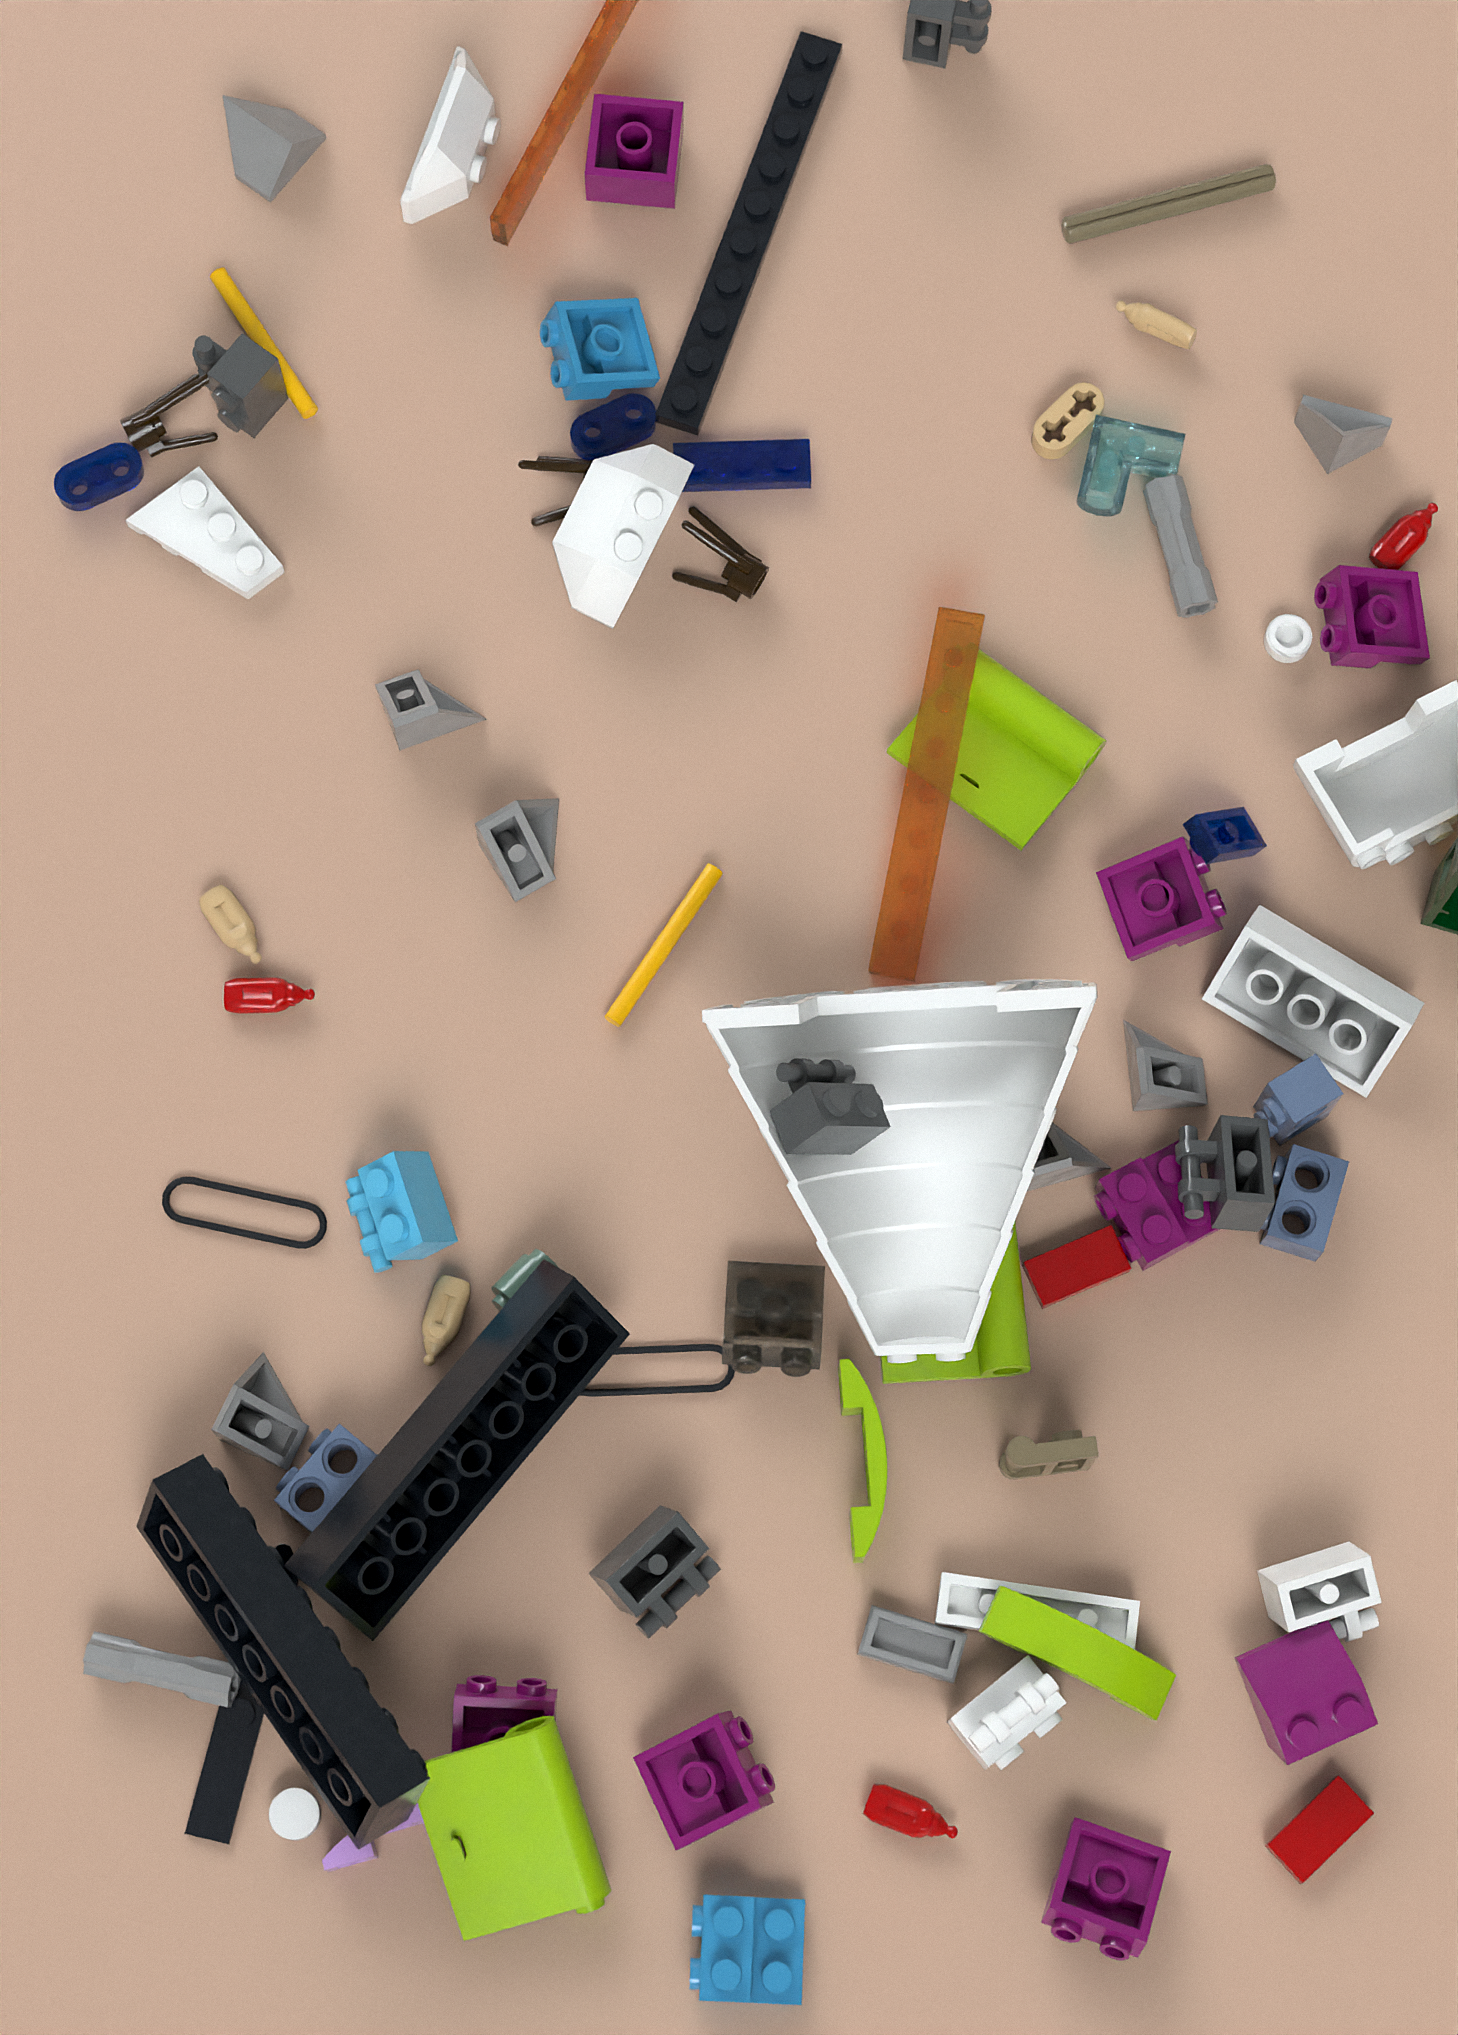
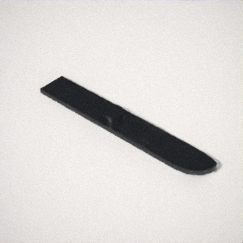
M278 1544L275 1547L285 1565L294 1554L291 1547L286 1544ZM285 1567V1572L295 1586H298L299 1578ZM240 1680L238 1693L231 1708L219 1706L185 1834L230 1845L265 1715L242 1680Z

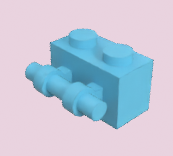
M392 1151L358 1169L359 1176L345 1181L350 1196L346 1202L351 1216L357 1217L363 1239L359 1241L363 1255L370 1257L375 1273L392 1268L391 1260H422L458 1242L429 1152Z

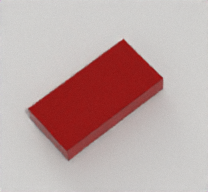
M1112 1225L1024 1261L1022 1264L1042 1309L1126 1274L1132 1269Z
M1338 1775L1293 1817L1265 1847L1302 1884L1374 1812Z

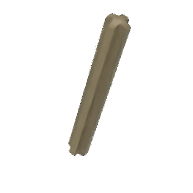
M1264 164L1070 215L1062 219V233L1067 243H1074L1268 192L1275 188L1276 176L1272 166Z

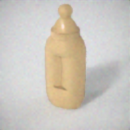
M1119 301L1116 304L1117 311L1124 312L1129 323L1133 324L1137 330L1147 332L1180 348L1189 350L1192 347L1197 329L1186 322L1155 308V306L1149 303L1126 304L1124 301Z
M224 885L216 886L206 892L199 899L200 908L222 942L228 947L236 949L238 953L250 956L252 963L260 962L262 955L257 952L258 939L255 936L254 922L234 893Z
M442 1275L434 1285L422 1321V1334L424 1336L422 1343L427 1354L423 1362L427 1366L434 1365L435 1357L443 1350H446L447 1344L452 1342L458 1335L471 1295L470 1283L467 1281Z

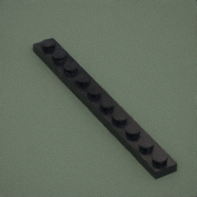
M803 31L799 34L655 414L656 423L697 436L700 433L840 60L843 46L841 43Z

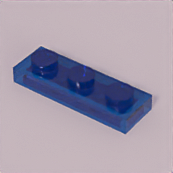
M810 439L673 443V454L694 464L682 492L811 488Z

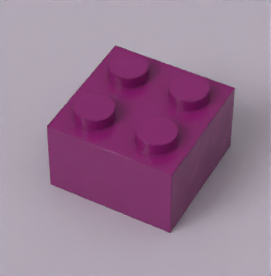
M594 94L584 174L586 201L675 209L684 132V102Z

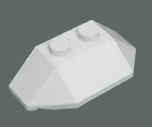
M457 47L445 82L400 199L403 222L414 224L469 198L474 182L481 183L487 164V158L484 157L488 144L494 145L499 135L501 119L496 118L494 98L464 48Z
M655 444L593 460L552 542L572 609L612 629L614 628L681 495L694 464Z

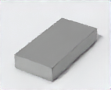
M872 1605L857 1655L953 1684L968 1634Z

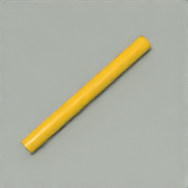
M222 267L213 271L210 275L211 281L249 338L278 358L287 395L303 419L315 415L318 407L226 269Z
M707 863L604 1016L611 1024L617 1027L622 1025L723 875L722 871L716 866Z

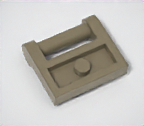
M1070 1430L1052 1434V1441L1037 1444L1026 1436L1014 1437L999 1460L1000 1472L1004 1477L1016 1480L1089 1470L1099 1456L1096 1436L1083 1437L1081 1430Z

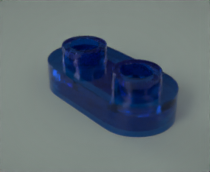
M629 393L581 414L574 420L570 428V441L573 451L582 459L594 460L613 455L646 440L653 434L657 424L656 408L653 402L642 394ZM630 410H638L642 413L641 416L634 419L626 415ZM590 428H596L601 432L596 437H589L585 434Z
M113 443L61 467L54 478V489L64 507L73 511H85L137 487L144 476V464L139 452L133 446L127 443ZM119 467L129 468V471L123 476L114 474L115 470ZM83 485L87 487L83 494L75 495L72 493L77 486Z

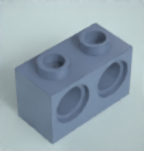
M1314 1054L1267 1083L1253 1106L1256 1111L1254 1118L1268 1119L1269 1138L1273 1136L1278 1145L1281 1146L1326 1118L1344 1093L1318 1055Z
M1295 1144L1291 1146L1285 1157L1277 1155L1272 1168L1273 1184L1277 1185L1274 1193L1275 1205L1261 1227L1264 1231L1260 1245L1316 1262L1325 1249L1349 1161ZM1305 1169L1312 1172L1317 1179V1188L1306 1189L1300 1186L1295 1179V1171ZM1286 1214L1298 1216L1304 1224V1233L1292 1234L1288 1232L1282 1224V1216Z
M338 1424L332 1432L328 1428L322 1431L308 1449L312 1454L300 1470L295 1466L292 1467L276 1486L279 1495L274 1501L310 1533L316 1529L377 1457V1454L341 1424ZM342 1450H350L357 1454L355 1467L345 1474L334 1472L331 1467L333 1457ZM310 1488L321 1489L324 1492L322 1506L314 1512L300 1510L299 1499L302 1493Z

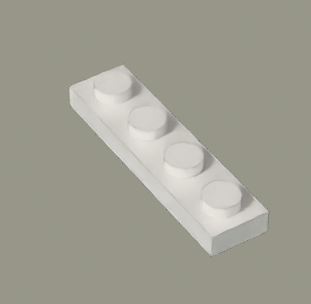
M945 1572L941 1573L935 1624L979 1630L998 1587L1004 1586L1065 1613L1135 1649L1140 1601Z

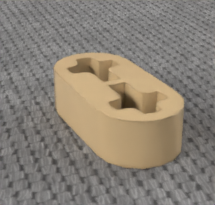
M1077 383L1070 387L1038 418L1034 424L1031 439L1033 449L1038 455L1051 460L1063 457L1099 422L1105 402L1100 389L1091 383ZM1076 400L1079 403H1084L1086 400L1092 402L1090 411L1083 409L1075 417L1072 416ZM1061 425L1064 426L1060 442L1056 439L1051 440L1049 443L1044 440L1046 431L1053 433Z

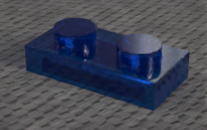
M1244 807L1195 814L1183 823L1185 830L1190 836L1189 841L1192 849L1198 856L1203 858L1205 864L1251 857L1267 847Z

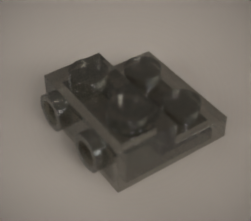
M728 1261L722 1364L732 1365L736 1372L742 1374L756 1373L761 1369V1366L781 1367V1371L784 1374L793 1377L805 1376L810 1372V1369L820 1370L825 1266Z

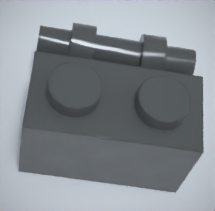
M910 0L902 60L946 68L951 44L963 46L971 54L981 51L982 46L986 44L989 33L987 23L990 21L992 12L989 0H969L967 2L960 0Z
M243 333L228 350L212 341L208 336H199L195 340L192 354L195 364L198 366L199 377L207 373L210 383L206 384L205 387L213 392L211 396L217 405L218 418L232 431L239 432L242 429L248 435L255 438L288 400L278 358Z
M795 1058L789 1063H781L777 1067L776 1075L778 1080L788 1082L792 1091V1095L770 1110L786 1154L852 1155L891 1127L883 1109V1101L876 1092L874 1084L852 1083L856 1077L853 1066L844 1065L840 1060L824 1059L819 1064H815L810 1059Z
M1220 1115L1207 1141L1198 1140L1197 1127L1192 1125L1180 1127L1178 1130L1179 1142L1175 1145V1159L1177 1164L1181 1165L1182 1180L1178 1183L1177 1187L1178 1199L1184 1203V1216L1188 1219L1201 1218L1204 1215L1203 1202L1209 1201L1211 1228L1259 1232L1275 1205L1268 1119ZM1201 1163H1207L1208 1178H1201Z
M660 1505L588 1574L619 1610L638 1618L648 1609L649 1612L636 1623V1626L647 1638H650L662 1626L668 1628L678 1618L676 1612L694 1595L700 1597L710 1588L708 1582L721 1568L708 1555L698 1565H693L710 1548L678 1511ZM680 1578L681 1581L662 1598L660 1595Z

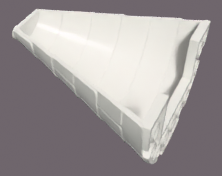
M1060 979L1008 980L996 982V985H987L984 981L870 987L853 991L854 994H844V991H825L744 1001V1004H740V1007H733V1004H727L702 1010V1022L706 1023L707 1029L730 1066L728 1072L789 1181L787 1187L817 1238L816 1244L846 1295L847 1302L874 1355L887 1356L889 1363L913 1362L917 1360V1354H936L937 1361L965 1359V1352H971L992 1294L990 1288L1012 1237L1013 1224L1035 1173L1033 1168L1057 1109L1055 1106L1079 1048L1077 1045L1097 1000V984L1089 982L1082 985L1081 980ZM795 1058L810 1059L815 1064H819L824 1059L840 1060L844 1065L853 1066L856 1077L852 1083L874 1084L876 1092L883 1101V1109L891 1127L852 1155L786 1154L770 1110L792 1095V1091L788 1082L778 1080L776 1075L777 1067L779 1064L789 1063Z

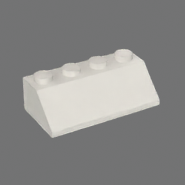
M1261 905L1258 906L1245 925L1202 1000L1302 1060L1317 1054L1335 1080L1367 1098L1425 1004Z

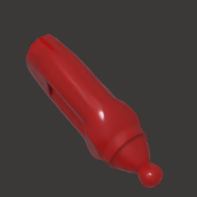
M1429 503L1427 509L1416 510L1412 514L1399 518L1372 547L1369 553L1371 562L1379 569L1399 570L1425 543L1428 537V530L1432 526L1433 514L1438 511V506L1435 503Z
M278 977L235 978L226 981L224 985V1008L232 1013H277L286 1010L289 1006H295L304 998L312 1000L315 997L313 989L304 990L295 985V983H288L286 980Z
M873 1784L863 1811V1815L870 1821L912 1838H923L926 1836L933 1838L946 1834L952 1839L957 1836V1827L948 1826L946 1820L940 1813L935 1811L928 1801L886 1784Z

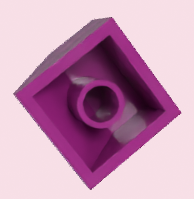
M1328 1620L1295 1630L1234 1657L1267 1745L1287 1765L1378 1725L1363 1681Z

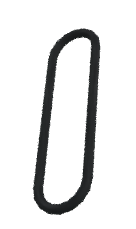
M177 1178L167 1185L162 1195L164 1211L174 1221L288 1247L307 1249L315 1246L323 1239L327 1230V1220L324 1212L317 1205L310 1202L200 1178ZM194 1184L308 1209L318 1216L320 1229L314 1238L306 1242L285 1239L180 1216L171 1209L169 1197L172 1190L177 1186Z
M715 1344L619 1347L613 1355L714 1351L723 1355L727 1360L728 1372L724 1380L713 1385L584 1389L580 1395L600 1397L714 1392L722 1390L730 1384L734 1377L736 1366L730 1352L722 1346Z

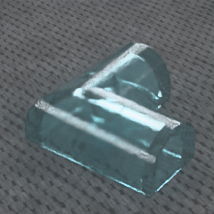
M1096 415L1078 492L1077 505L1082 510L1097 516L1107 517L1119 514L1122 511L1130 472L1155 478L1167 477L1173 474L1177 475L1185 434Z

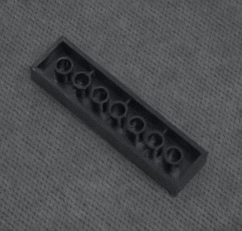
M544 1259L284 1566L370 1640L374 1641L627 1339L630 1333L574 1276Z
M201 1454L153 1479L136 1526L356 1848L358 1850L407 1821L430 1780L425 1761L416 1750L409 1749L398 1733L397 1722L391 1712L386 1708H381L374 1699L363 1672L357 1667H352L341 1652V1645L335 1632L330 1627L323 1626L313 1612L312 1602L307 1592L302 1587L295 1586L285 1572L284 1562L279 1552L274 1547L267 1546L257 1532L256 1522L250 1511L246 1507L238 1505L229 1492V1485L222 1471L217 1467L213 1468L206 1457Z

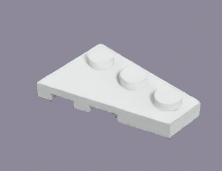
M200 467L194 469L126 519L129 528L157 541L162 545V548L175 556H182L200 567L203 573L246 599H250L285 573L283 565Z

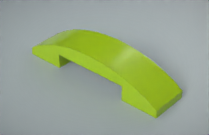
M840 1359L838 1378L841 1416L861 1415L868 1506L851 1507L849 1512L853 1563H862L870 1550L884 1508L887 1488V1453L881 1419L870 1390L851 1360Z
M1004 1586L998 1587L979 1629V1632L1022 1654H1029L1110 1695V1699L1154 1721H1157L1176 1677V1674L1109 1635Z

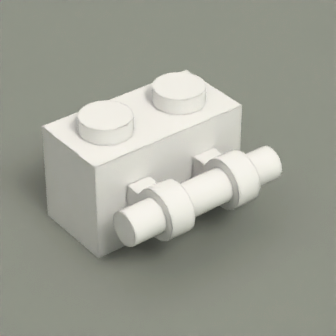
M1350 1542L1257 1570L1268 1617L1287 1632L1336 1617V1619L1329 1621L1339 1639L1343 1638L1346 1642L1361 1638L1364 1631L1379 1626L1378 1617L1373 1608L1358 1612L1360 1609L1382 1602L1371 1556Z
M1027 1655L951 1717L947 1723L984 1770L994 1762L1002 1770L1024 1752L1018 1743L1028 1734L1034 1731L1041 1738L1063 1720L1057 1711L1066 1704V1701L1058 1693L1059 1686L1048 1673L1043 1674Z

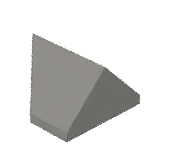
M223 95L235 177L271 202L325 141L326 135L291 110Z
M1306 395L1302 397L1294 420L1295 425L1327 474L1382 446L1392 422V418Z
M419 669L375 684L399 750L486 720L485 717L423 679Z
M559 798L515 800L475 823L479 846L515 902L556 879L553 869Z
M1123 1020L1133 1111L1207 1105L1203 1059L1185 1055Z
M1052 1122L1033 1168L1035 1173L1027 1191L1107 1170L1111 1167Z
M263 1352L233 1384L211 1430L221 1441L282 1469L289 1470L309 1425L301 1420Z

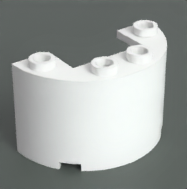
M1457 680L1417 699L1404 718L1346 747L1341 748L1335 739L1295 760L1293 768L1352 866L1360 867L1363 870L1385 859L1389 865H1394L1410 856L1414 852L1413 847L1426 840L1429 845H1434L1454 832L1451 825L1458 821Z

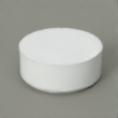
M1283 614L1274 618L1268 625L1264 635V646L1267 653L1273 659L1282 663H1293L1302 659L1308 652L1312 642V631L1308 623L1301 617L1293 614Z
M289 1788L280 1792L273 1799L269 1808V1821L272 1828L278 1835L289 1840H302L309 1837L315 1832L321 1820V1808L318 1800L310 1792L300 1788Z

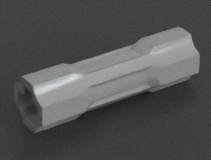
M1173 474L1167 477L1156 478L1145 484L1146 489L1143 493L1151 521L1156 526L1170 576L1169 586L1177 614L1183 618L1204 615L1215 609V604L1218 600L1210 572L1205 567L1191 518V505L1183 477Z
M96 1631L93 1632L90 1641L87 1643L83 1659V1674L122 1683L136 1681L182 1692L190 1699L230 1708L238 1693L241 1680L229 1662L204 1656L185 1657L143 1647L135 1640Z

